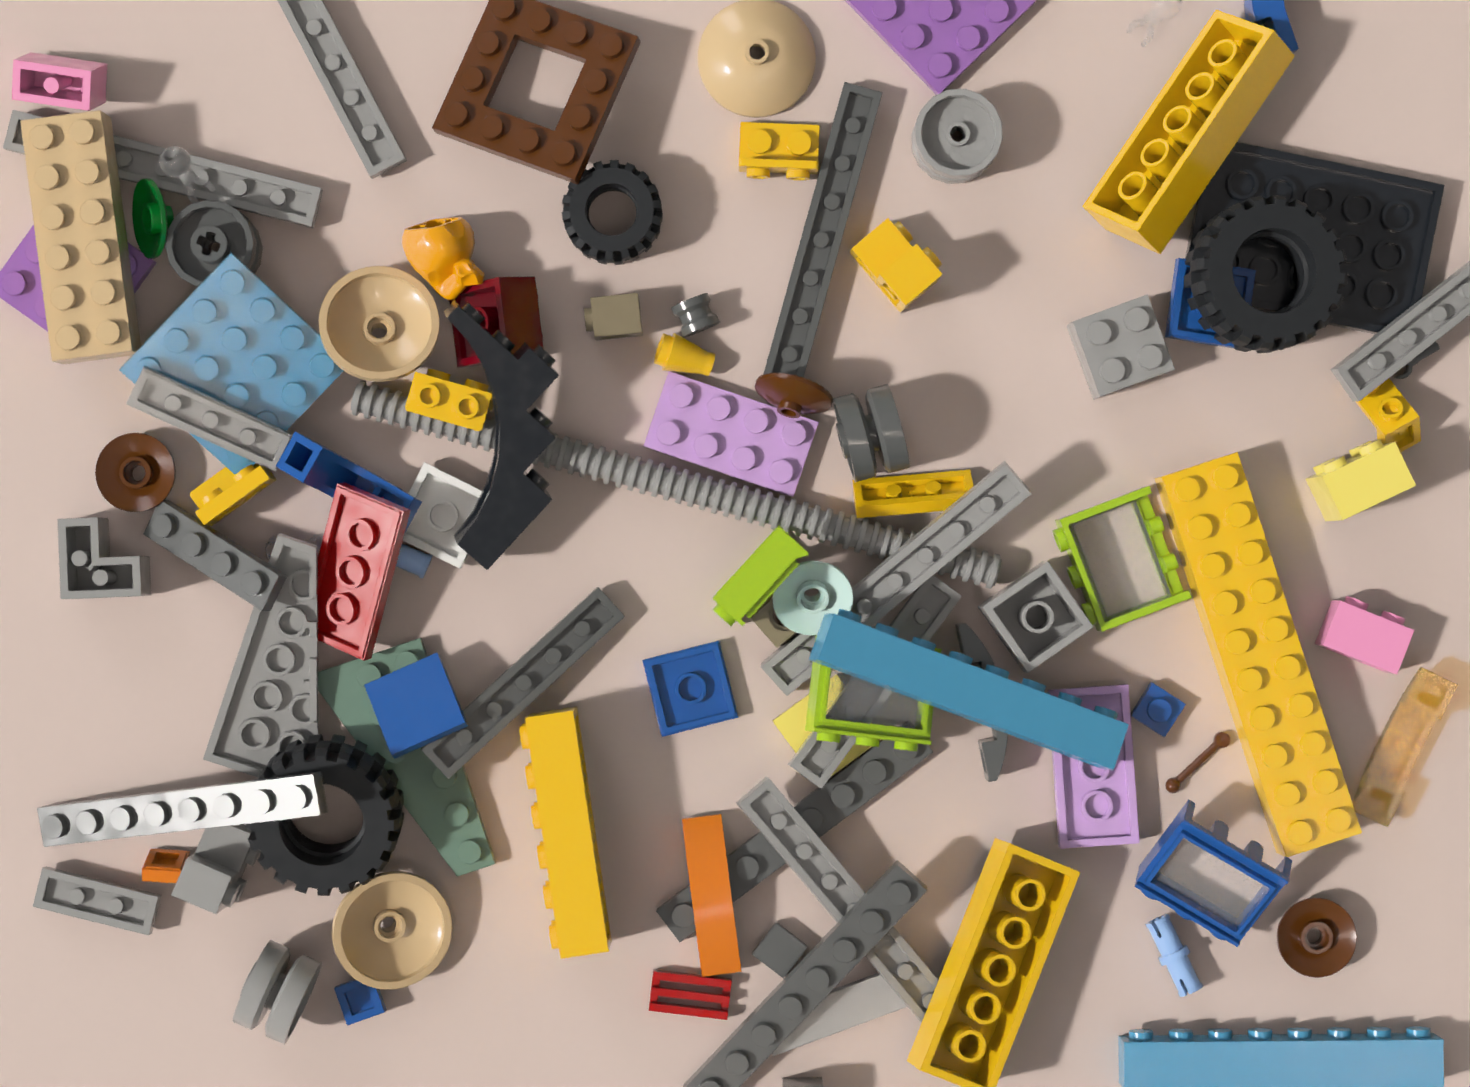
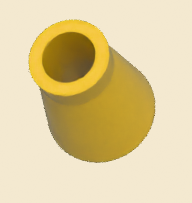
M663 333L656 350L654 364L662 366L663 371L709 376L714 365L715 353L704 350L676 333H673L672 336Z

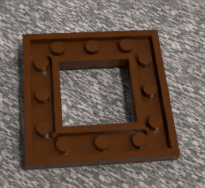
M489 0L432 129L436 134L578 184L641 41L638 36L536 0ZM518 40L584 63L555 131L489 107Z

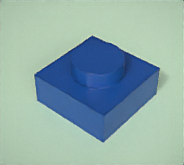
M1150 682L1131 711V717L1160 736L1165 737L1186 704Z
M356 979L337 985L334 988L347 1026L382 1014L387 1010L380 989L364 985Z

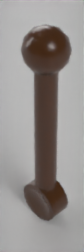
M1224 732L1216 733L1213 738L1214 742L1176 778H1170L1166 781V790L1170 793L1178 792L1181 788V783L1219 747L1225 748L1230 744V736Z

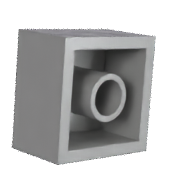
M1148 294L1075 320L1067 325L1093 400L1175 370Z
M1042 561L978 606L1018 666L1026 673L1032 671L1093 628V625L1048 561Z

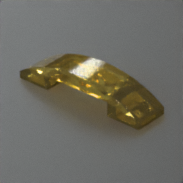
M1423 667L1419 668L1394 708L1367 763L1353 800L1356 813L1385 827H1389L1405 794V791L1402 789L1436 720L1442 719L1458 684Z

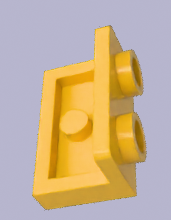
M428 368L426 375L415 372L405 409L408 412L475 431L483 430L488 411L492 412L493 409L492 393L487 392L489 385L466 379L465 385L450 382L451 374Z

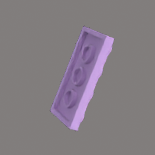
M669 371L643 446L794 497L819 422L803 416L799 418L785 417L777 412L776 407Z
M1129 685L1047 689L1048 694L1058 697L1059 692L1076 696L1082 699L1080 706L1094 711L1095 706L1113 710L1118 713L1116 720L1129 724L1114 770L1100 769L1052 751L1058 847L1066 849L1140 843Z

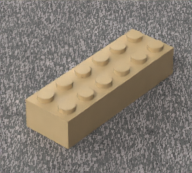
M97 110L21 120L51 360L64 365L132 356L141 347L111 117L103 111Z

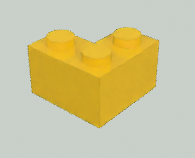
M887 218L851 248L850 254L901 313L943 275L939 270L942 263L930 248L926 247L922 250L917 243L912 247L909 242L913 240V237L904 225L899 221L893 224Z

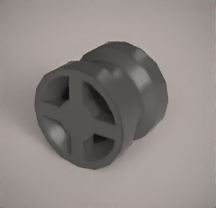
M708 293L687 299L671 308L674 316L680 318L682 323L680 331L683 338L707 330L720 323L717 315L711 313L709 308L711 300Z

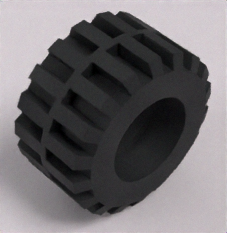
M610 160L608 164H602L601 161L593 163L594 167L588 170L585 168L578 184L569 183L567 186L569 190L563 196L562 219L566 232L576 249L578 248L587 258L597 260L598 263L621 265L627 260L634 261L640 258L639 255L644 251L647 253L652 247L655 238L657 239L659 236L663 213L658 190L644 171H638L635 165L628 162L626 165L619 164V160ZM618 191L625 193L633 200L636 207V218L633 225L619 235H605L598 232L592 226L589 219V208L592 202L605 192Z

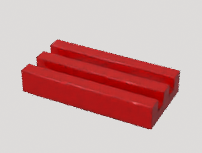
M653 969L648 1011L727 1020L732 979L714 976L702 977V975ZM660 980L722 987L723 990L722 994L665 988L659 987ZM658 996L721 1003V1007L718 1009L659 1002Z

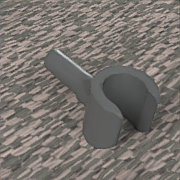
M1434 342L1407 363L1405 372L1396 376L1395 379L1407 378L1411 374L1414 365L1440 349L1438 343Z

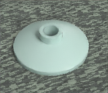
M822 561L799 563L795 570L773 593V607L778 619L788 629L802 635H817L824 614H838L839 609L851 611L853 604L852 587L846 575L834 565ZM811 588L819 590L815 596H807L805 594V591Z

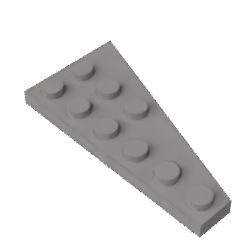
M279 533L268 564L287 575V578L271 611H261L255 606L253 608L203 760L258 778L263 768H266L269 760L278 751L284 752L288 744L298 739L303 744L308 741L310 736L318 735V546Z

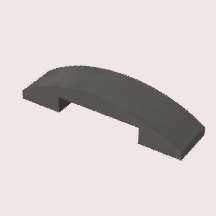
M966 623L955 624L960 653L973 658L972 663L978 662L979 668L985 670L986 665L995 666L990 654L976 633ZM991 728L992 738L978 740L984 775L988 782L997 781L1005 758L1008 734Z

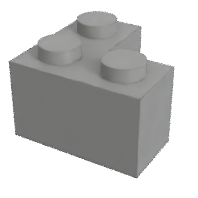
M108 518L57 519L61 599L151 596L150 556L110 557Z
M244 824L205 828L195 854L187 857L171 895L214 914L219 913L226 907H231L233 902H238L247 883V880L242 879L247 864L253 866L260 854V850H251L248 841L251 830L247 829Z

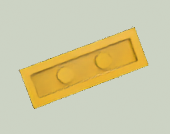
M971 469L877 477L858 482L852 480L856 518L945 511L973 487Z

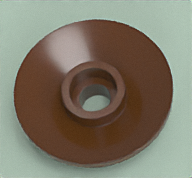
M768 373L759 376L755 383V390L758 395L771 405L777 407L779 414L788 418H799L801 414L824 413L830 410L833 404V397L827 389L816 382L800 376L786 373Z
M128 433L118 436L104 447L96 463L95 476L101 494L111 505L127 512H144L157 507L168 497L175 482L176 469L170 451L161 441L143 433ZM137 466H142L145 470V476L140 481H136L133 477V470Z
M1307 898L1295 903L1284 913L1278 925L1277 946L1283 960L1293 970L1304 976L1321 978L1337 973L1348 964L1356 948L1357 933L1351 916L1339 904L1325 898ZM1311 929H1318L1320 932L1319 939L1313 943L1309 942L1307 939L1308 932Z

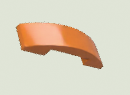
M713 814L682 818L702 977L742 972L722 815Z

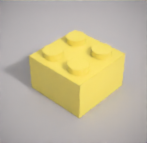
M1381 439L1373 442L1368 441L1350 449L1351 457L1345 459L1344 456L1337 459L1332 458L1314 466L1313 469L1316 474L1305 479L1325 522L1345 520L1416 486L1396 442L1382 444Z

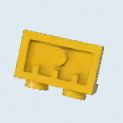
M740 122L739 172H747L746 177L751 179H769L770 173H786V179L810 180V174L817 175L819 170L820 125Z
M257 463L245 467L237 474H233L225 467L192 490L190 497L199 508L195 513L203 525L213 526L277 479L270 469Z

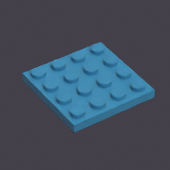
M232 252L119 369L136 384L143 367H148L286 431L344 371L332 361L325 351L320 334ZM189 433L233 474H237L245 467L255 464V462Z

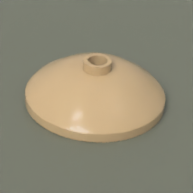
M741 0L725 7L706 26L698 48V69L701 80L710 96L728 111L751 118L773 116L793 106L808 89L816 65L814 41L804 21L790 8L772 0ZM753 47H761L765 55L763 58L756 60L750 56V50Z
M370 266L348 273L330 288L319 312V333L324 349L329 357L348 374L367 381H392L411 374L430 357L439 335V313L433 296L417 278L397 268ZM377 328H382L387 334L384 337L377 338L372 332Z
M402 871L379 873L374 875V879L367 884L362 885L358 883L354 886L353 891L348 892L338 906L332 925L333 947L343 968L360 983L385 990L408 987L427 977L444 958L452 935L451 914L441 893L424 878ZM392 917L393 923L390 927H381V922L384 918Z

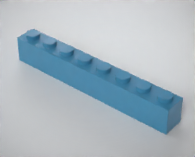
M839 609L838 614H824L809 657L810 661L1097 768L1114 770L1129 726L1127 723L1116 720L1117 712L1101 706H1095L1094 711L1080 706L1082 699L1067 693L1059 692L1058 697L1044 693L1046 686L1025 678H1023L1022 683L1008 679L1010 672L992 665H986L985 670L971 665L973 658L955 651H950L949 656L934 651L936 644L930 641L913 637L912 642L898 638L899 630L890 626L876 623L875 628L861 624L862 616L853 612Z
M1299 1027L1288 1028L1287 1034H1272V1030L1268 1028L1248 1029V1035H1232V1030L1225 1028L1209 1029L1208 1035H1193V1030L1170 1029L1169 1035H1153L1152 1030L1132 1029L1129 1030V1036H1118L1119 1084L1121 1087H1444V1039L1431 1033V1028L1407 1027L1406 1033H1391V1029L1387 1027H1368L1367 1033L1351 1034V1029L1345 1027L1327 1028V1034H1312V1029Z

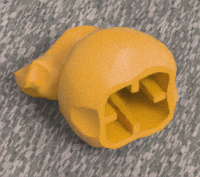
M463 217L432 219L404 229L402 247L405 256L414 270L442 298L454 300L468 286L483 282L485 273L471 259L475 246L474 232L470 224Z

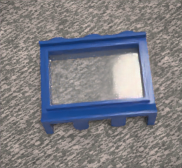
M1188 799L1139 865L1134 887L1141 890L1146 897L1158 900L1172 908L1182 918L1192 920L1206 928L1216 938L1226 940L1238 947L1242 938L1283 886L1289 883L1292 860L1285 856L1276 869L1262 861L1264 849L1257 841L1251 840L1245 849L1242 850L1227 841L1229 827L1223 821L1216 820L1209 830L1193 821L1196 803Z

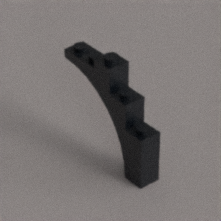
M454 300L444 311V314L468 340L482 364L492 393L496 421L494 455L486 484L473 511L455 533L454 537L457 545L488 570L553 500L546 490L550 484L534 469H531L528 473L525 471L556 438L549 429L553 422L537 407H534L531 412L528 409L559 374L552 367L556 360L539 344L533 350L524 342L515 353L511 352L516 345L499 330L491 334L482 325L486 318L468 302L462 307Z

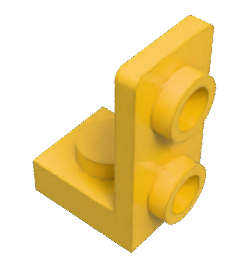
M1389 378L1362 400L1356 401L1357 405L1377 429V439H1381L1382 444L1396 442L1400 452H1403L1421 441L1420 416Z

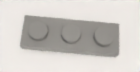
M46 866L41 871L33 907L150 935L153 931L161 895Z

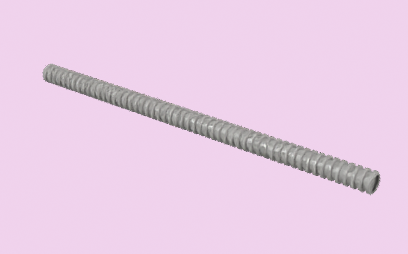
M362 380L354 390L351 410L355 416L363 413L366 419L374 416L377 422H382L385 419L392 426L396 422L400 423V428L403 429L411 426L414 432L422 429L425 435H430L433 432L436 433V438L441 439L444 435L451 442L458 439L461 445H466L469 442L476 449L479 445L484 446V451L487 452L490 449H494L496 426L494 416L491 420H485L482 431H475L408 412L405 409L408 396H403L402 391L397 390L395 393H391V389L388 387L380 390L377 384L369 387L367 382ZM553 433L556 438L532 463L537 465L538 462H542L546 468L553 465L556 466L555 469L557 471H561L562 468L568 469L567 472L573 475L574 471L579 472V476L582 478L590 475L593 481L601 478L604 479V484H609L610 481L616 482L615 486L619 488L622 484L627 485V489L630 491L638 488L641 494L649 491L652 492V497H657L660 494L663 495V500L667 501L671 497L676 499L675 503L681 504V501L688 502V507H693V504L700 505L699 509L703 511L705 507L711 508V513L714 514L717 513V510L722 511L725 517L733 514L736 520L744 517L747 518V523L752 524L753 520H755L762 527L766 523L771 525L773 530L780 526L786 533L789 530L795 531V536L800 537L801 533L806 534L809 540L817 537L820 543L828 540L831 541V546H836L837 543L843 544L842 548L846 550L849 546L854 547V551L857 553L865 550L868 556L876 553L879 554L878 558L882 560L885 556L889 557L917 534L915 531H911L910 534L904 533V528H899L898 531L893 530V525L889 524L886 528L882 527L879 521L871 524L868 518H863L860 521L853 514L850 518L845 517V512L842 511L839 514H834L831 508L823 511L820 505H815V508L809 507V502L804 501L803 505H801L794 498L790 502L785 500L783 495L776 498L773 497L772 492H768L767 495L761 494V489L758 488L755 489V492L750 491L747 485L739 488L736 482L728 485L725 484V479H720L719 482L713 481V476L708 475L707 479L702 478L699 472L691 475L688 469L680 472L677 471V466L674 465L669 469L665 467L666 464L660 462L659 465L653 464L654 461L652 459L644 462L641 461V456H636L635 459L629 458L630 454L626 452L623 456L618 455V450L615 449L607 452L604 446L596 449L593 443H588L585 446L582 445V440L577 439L574 443L567 436H564L563 439L558 438L556 433ZM971 547L970 550L964 549L938 571V575L943 576L945 573H949L952 579L960 576L963 582H968L971 579L974 580V585L979 586L982 582L986 584V588L991 589L996 584L1002 559H1000L999 554H994L992 557L988 556V551L983 550L982 553H977L976 548Z

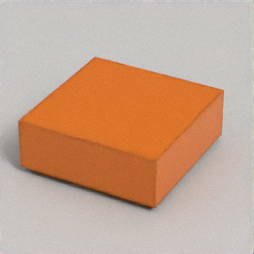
M150 849L142 867V881L176 883L187 857L190 856V852L184 850Z

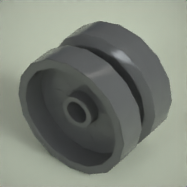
M210 200L190 204L179 212L167 230L165 245L170 265L180 278L196 287L231 252L255 274L261 265L263 250L259 232L249 218L224 202ZM218 242L220 244L218 252L213 250L210 252L211 245Z
M888 384L867 390L865 400L868 415H864L861 403L853 393L833 398L837 420L836 430L843 456L848 461L854 482L876 476L877 463L874 453L876 451L879 453L884 469L889 473L910 468L901 421Z

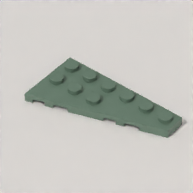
M422 638L373 653L372 658L365 661L358 658L319 671L318 691L355 741L359 740L367 744L365 752L371 756L378 752L386 759L384 768L386 771L393 769L399 779L396 787L403 791V805L455 875L458 877L494 865L496 861L464 765L448 779L421 750L422 747L394 759L391 756L364 686L369 682L428 657Z

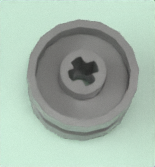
M968 89L946 90L933 96L921 109L911 134L912 152L919 167L931 178L947 184L966 183L979 177L997 156L1003 139L1002 121L995 106L983 95ZM956 130L963 134L962 141L960 142L954 141L950 136Z
M270 940L257 962L253 965L240 994L241 997L233 1016V1022L252 1030L261 1023L269 1009L271 1011L265 1025L266 1037L285 1044L293 1033L319 976L322 962L302 955L295 960L286 975L285 971L290 960V950L288 947Z

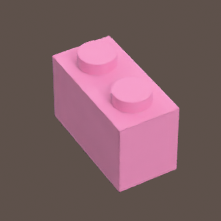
M30 52L13 60L12 100L90 111L106 103L107 63Z
M1349 596L1345 597L1344 602L1332 600L1315 644L1383 672L1397 675L1415 631L1403 626L1406 619L1387 611H1383L1381 617L1366 611L1369 604Z

